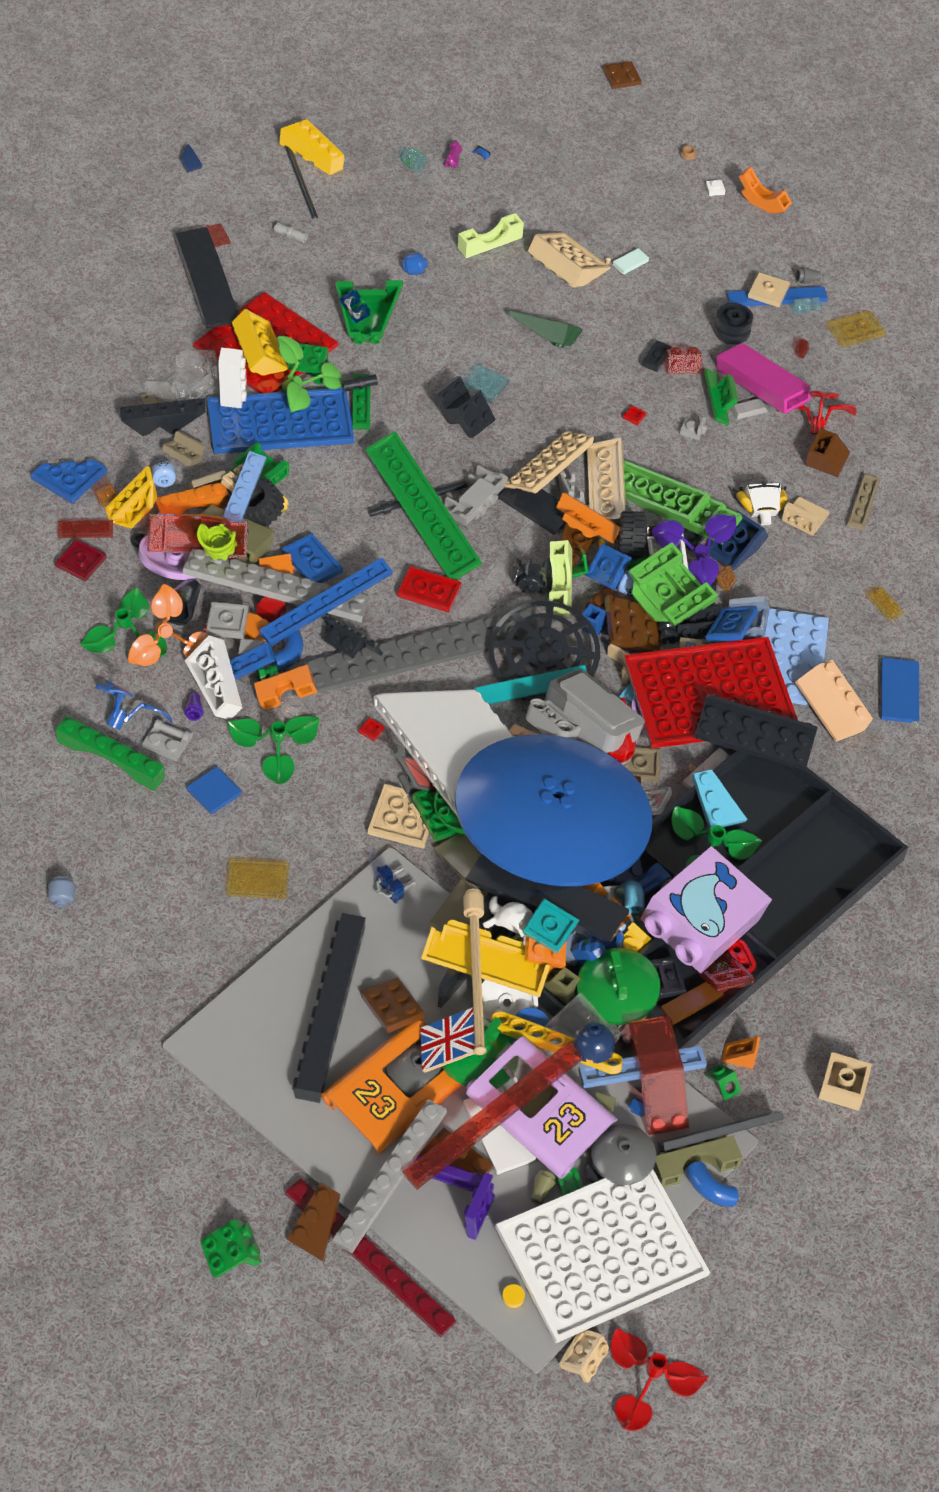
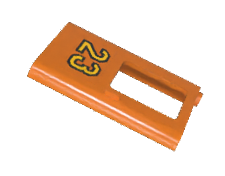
M423 1019L403 1027L321 1094L324 1102L331 1109L335 1110L338 1108L373 1145L378 1155L407 1131L428 1099L439 1105L462 1086L449 1077L444 1070L415 1095L408 1098L383 1073L382 1069L421 1038V1027L427 1026Z

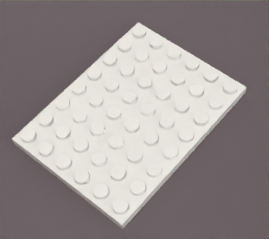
M654 1170L644 1180L632 1185H619L607 1179H602L500 1222L495 1227L555 1344L710 1274L708 1267Z

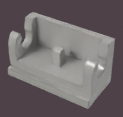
M561 471L559 473L561 493H567L585 504L584 493L581 489L579 490L575 482L574 472L571 471V477L565 479V472Z

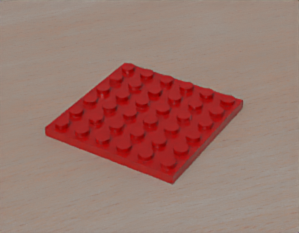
M266 292L261 293L237 311L239 315L244 309H247L268 320L276 339L279 336L292 338L300 344L328 347V353L338 346L337 340ZM233 324L215 327L193 343V347L218 365L221 348L243 350L234 332ZM246 359V385L259 394L276 393L282 389L283 382L289 379L287 375L292 370L287 369L286 371L262 376L248 368ZM295 371L293 376H299L303 372Z

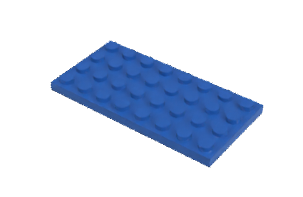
M343 388L335 390H306L310 396V405L303 410L295 412L290 410L287 392L247 395L246 402L242 403V408L221 406L220 397L207 398L214 454L245 452L257 442L261 444V450L354 443V433L347 392H344Z

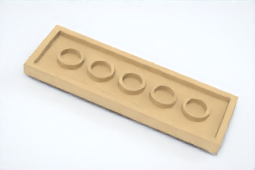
M621 438L592 443L587 448L589 506L615 524L619 523L621 512L626 511L623 442Z

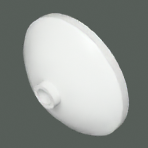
M487 980L482 983L484 1018L491 1020L492 1014L500 1011L515 1015L525 1008H538V997ZM505 999H510L511 1005L506 1007L504 1006L503 1001Z

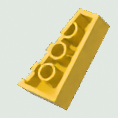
M308 119L281 128L279 144L283 147L285 145L290 147L293 153L298 152L304 160L314 162V166L329 175L343 169L344 154Z

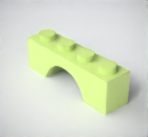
M514 213L501 218L498 225L488 233L478 234L473 228L461 232L458 235V249L465 258L521 239L524 223Z
M568 540L550 542L553 582L552 590L549 592V601L572 607V548ZM554 607L553 614L561 617L572 615L569 611Z

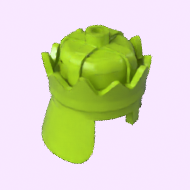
M205 524L199 526L197 537L204 548L206 556H210L213 560L220 558L226 561L228 556L234 553L235 546H237L235 531L231 532L224 527V524L211 527L210 529Z

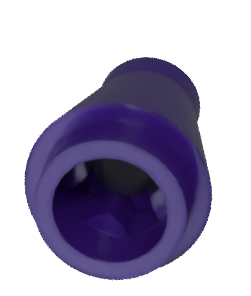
M197 693L189 695L184 711L186 717L191 721L199 720L204 713L200 695Z

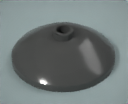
M418 1041L386 1066L387 1077L409 1098L444 1071L442 1066L426 1073L422 1071L421 1042Z
M616 1124L608 1127L594 1141L591 1156L595 1169L604 1179L619 1185H632L644 1180L651 1173L656 1161V1150L651 1138L640 1128L628 1124ZM627 1146L629 1149L623 1150L621 1147Z

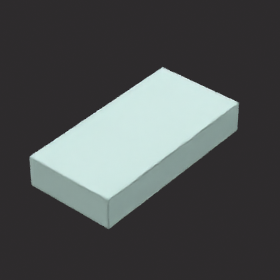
M638 248L613 261V266L624 275L648 262L649 257Z

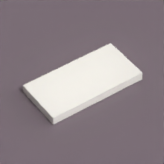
M498 1088L497 1090L507 1098L503 1088ZM471 1098L463 1100L464 1108L490 1162L493 1164L496 1175L536 1161V1157Z

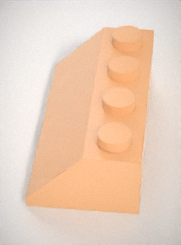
M833 660L817 665L795 682L835 742L864 731L873 720Z

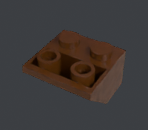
M820 429L809 449L805 465L838 477L850 455V451L837 434Z

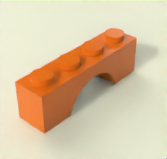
M221 482L160 496L155 501L156 515L158 513L164 515L163 522L168 523L179 520L185 511L194 507L208 508L212 504L225 509L229 503V492Z

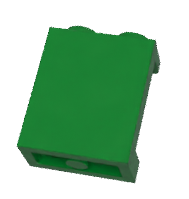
M259 442L250 446L247 451L237 456L234 460L238 465L244 464L249 451L265 456L266 462L260 477L268 479L274 485L289 475V463L285 460L278 463L261 451V444Z

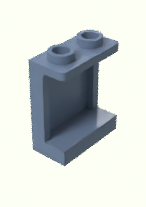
M766 597L730 599V607L757 606L758 609L756 617L742 640L765 637L770 611Z

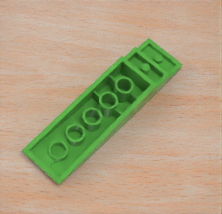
M624 460L625 497L640 507L666 520L677 521L684 528L706 538L710 536L705 529L706 522L710 517L718 514L734 516L736 518V526L742 520L740 513L727 509L724 503L710 498L709 493Z

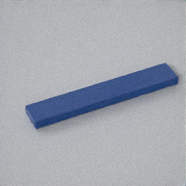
M825 287L789 288L781 304L827 302L828 297ZM750 291L727 292L729 303H739L744 306L770 305L748 298Z

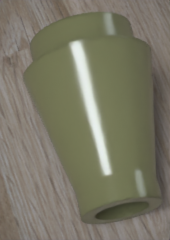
M540 1170L539 1174H536L530 1198L531 1201L537 1204L543 1203L555 1185L554 1180L556 1177L552 1173Z

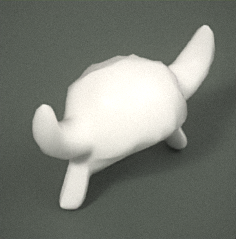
M494 896L489 902V909L494 917L484 922L483 926L489 928L495 924L520 934L523 937V945L525 946L526 935L522 931L533 916L532 910L517 902H510L502 907L497 903L498 897Z

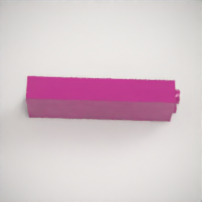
M744 343L717 356V369L725 376L727 374L732 375L736 383L783 414L811 400L810 385Z

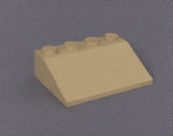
M565 232L536 234L528 250L535 260L541 261L547 269L553 270L556 276L566 280L567 284L574 288L586 285L611 268Z

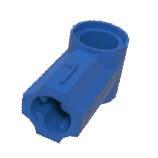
M656 863L645 875L635 881L640 883L644 896L657 888L661 890L662 884L673 877L660 863Z

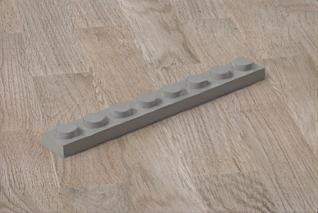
M429 1099L426 1101L334 1237V1244L353 1253L446 1115V1108Z

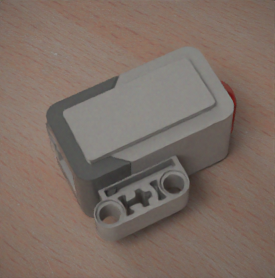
M575 670L552 680L544 701L536 698L532 699L526 714V720L542 734L561 736L584 742L612 756L622 765L630 762L634 755L635 747L644 725V719L583 670Z

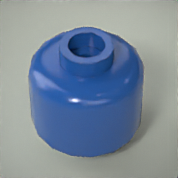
M420 252L407 254L405 259H403L404 272H407L409 275L423 274L425 268L428 267L427 258H424Z

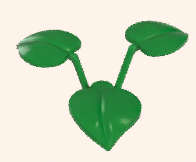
M137 587L131 590L120 602L115 613L117 621L114 622L113 632L111 633L110 628L102 625L92 628L81 642V646L84 649L94 653L111 651L116 645L113 636L116 635L118 627L123 629L131 627L137 638L140 636L132 623V619L143 618L149 611V603ZM147 632L146 634L151 635L155 641L156 632ZM160 636L156 645L160 647V657L167 653L168 647L165 639Z
M300 716L290 719L286 724L277 721L262 735L260 724L253 719L230 720L228 728L233 741L242 747H253L256 744V740H262L270 734L271 739L277 742L276 756H269L263 761L262 771L268 779L282 785L292 777L295 766L290 756H280L281 742L285 739L286 735L288 738L292 737L293 741L297 744L312 742L317 735L320 719L312 716Z
M678 806L674 808L671 821L672 828L681 839L690 840L694 835L700 837L708 834L707 841L710 847L714 848V846L720 845L723 841L724 846L729 847V854L738 860L749 859L762 843L760 838L745 831L732 830L726 834L725 828L721 825H714L711 829L708 828L706 831L701 832L704 827V821L698 813ZM694 855L690 857L686 862L685 868L688 867L693 861H695L700 855Z

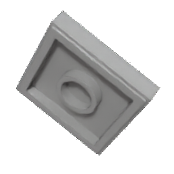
M212 602L206 633L209 636L244 639L249 605Z

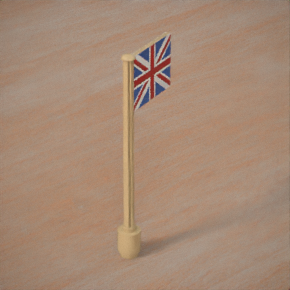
M468 889L463 896L464 916L470 919L473 1008L421 1027L422 1071L424 1073L473 1054L483 1055L486 1053V1048L484 1047L479 918L484 915V898L478 889Z

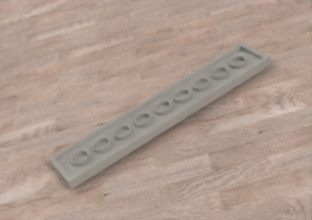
M192 549L182 573L299 606L332 587L325 583H318L307 578L281 573L274 569L259 567L237 559L227 558L224 561L219 558L213 560L200 549ZM360 593L331 610L328 614L362 622L370 596Z

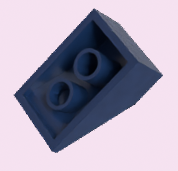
M738 510L736 512L742 515V520L736 526L732 537L723 544L712 541L710 549H708L711 558L732 572L758 551L769 537L765 528Z

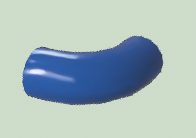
M299 630L284 638L285 647L281 651L274 653L275 661L273 665L277 666L278 671H282L284 668L295 664L301 657L304 643Z
M695 1162L686 1168V1175L692 1186L705 1199L724 1207H734L737 1204L739 1198L737 1188L722 1184L713 1178L704 1162Z

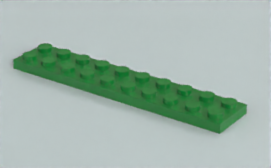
M396 431L366 448L367 454L447 577L457 580L482 565L480 558Z

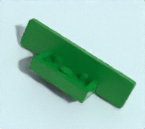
M707 368L704 372L714 418L717 422L728 425L730 422L727 411L739 401L734 378L732 375L727 374L720 380L718 373Z

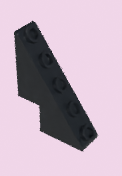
M205 398L120 408L121 421L141 436H147L159 427L169 434H174L207 412Z

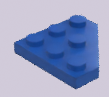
M86 460V463H75V461L61 462V465L50 466V463L39 466L31 474V479L73 504L108 472L107 467L95 460Z

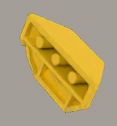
M146 466L105 507L111 523L132 529L153 508L157 493L150 467Z

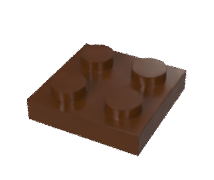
M632 61L603 65L602 67L612 89L641 85L642 80Z

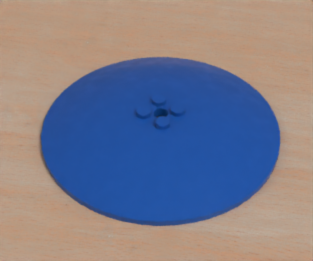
M531 734L510 737L495 742L471 758L461 772L456 787L455 807L457 817L471 843L485 857L499 867L514 875L537 883L555 886H583L611 879L626 871L640 858L648 844L652 831L650 803L645 791L634 775L624 765L602 750L571 738ZM553 795H558L561 798H555Z

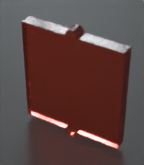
M221 223L203 227L208 228L215 247L219 248L222 245L231 243Z

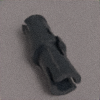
M376 374L365 377L357 376L355 379L342 381L344 392L356 389L363 390L365 387L378 385Z

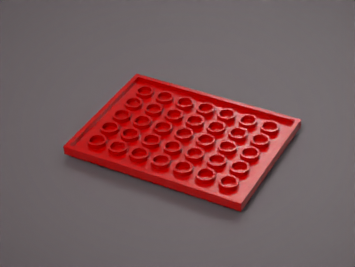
M769 637L624 655V663L640 715L644 719V727L651 749L705 742L694 738L707 694L716 695L729 701H736L746 706H754L763 711L774 712L777 715L798 720Z

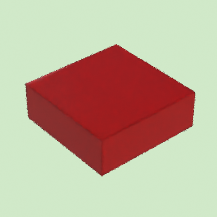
M631 405L623 415V419L638 426L645 418L647 412Z
M368 718L358 733L375 742L384 731L385 726Z

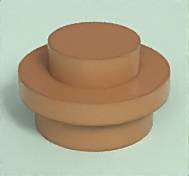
M685 146L681 150L682 158L686 160L696 158L697 152L693 146Z

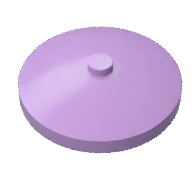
M163 530L145 536L140 542L138 555L140 561L150 571L170 579L187 580L195 579V577L182 574L192 549L204 551L202 545L188 540L189 534Z

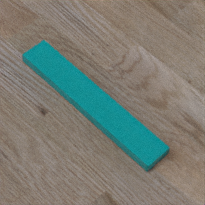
M585 665L480 686L474 688V690L479 692L485 703L487 702L489 705L547 693L552 680L575 670L586 672Z

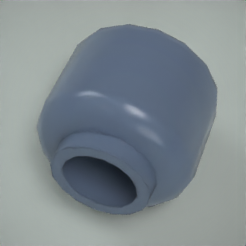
M55 877L49 883V901L54 903L56 907H67V904L74 901L75 884L70 881L69 877Z

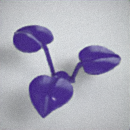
M723 514L710 517L705 526L706 532L710 535L707 545L700 544L693 547L681 536L684 532L683 525L674 520L659 523L652 530V534L658 545L662 548L671 542L677 547L680 539L683 540L694 552L697 559L689 564L688 570L701 585L707 582L711 587L719 572V566L714 559L710 558L708 550L710 549L711 539L713 538L719 544L728 541L735 531L736 518Z

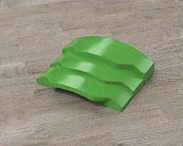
M673 542L630 569L629 574L634 581L632 595L644 611L654 621L669 622L675 626L687 617L689 618L699 610H703L717 601L718 595L707 582L701 585L682 563L683 554Z

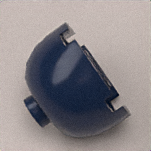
M590 1022L578 1028L573 1037V1053L578 1059L586 1062V1059L593 1060V1063L598 1064L606 1062L613 1056L615 1040L614 1035L607 1026L597 1022Z

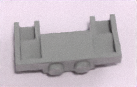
M478 465L476 474L468 476V483L472 486L459 498V503L447 496L444 505L454 520L466 526L472 519L477 520L481 515L483 516L487 509L496 503L498 499L497 494L505 487L504 484L508 481V477L502 473L491 472Z

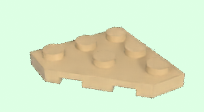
M384 784L368 828V835L424 849L430 832L421 819L420 813L414 804L409 801L404 789Z

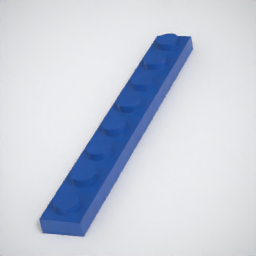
M380 558L261 628L259 633L272 646L389 577L393 571L384 559Z

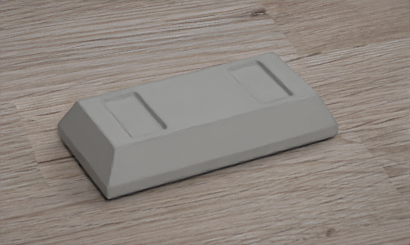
M761 398L735 404L730 408L737 420L768 412Z

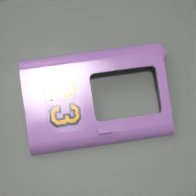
M524 1036L520 1037L477 1080H471L466 1086V1095L559 1179L565 1177L580 1155L612 1123L618 1120ZM514 1056H519L558 1091L533 1118H528L489 1083V1080Z

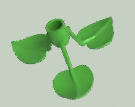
M285 336L277 337L279 352L283 360L289 364L295 363L291 373L287 375L289 379L282 384L284 392H287L291 412L303 410L310 405V396L302 388V385L323 378L324 385L329 389L335 390L342 387L343 377L337 367L331 363H324L321 366L322 374L303 382L299 376H293L299 365L298 360L303 358L302 348L292 338Z

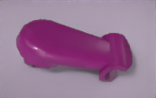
M457 140L449 145L450 152L447 155V160L444 162L445 167L451 166L455 168L459 164V154L463 148Z

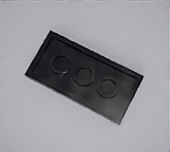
M506 488L499 495L501 501L553 535L566 525V521L562 520L565 513L557 509L559 500L543 489H540L537 493H532L518 488Z

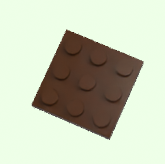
M607 595L604 598L610 644L642 653L661 651L657 621H654L639 603L612 595Z

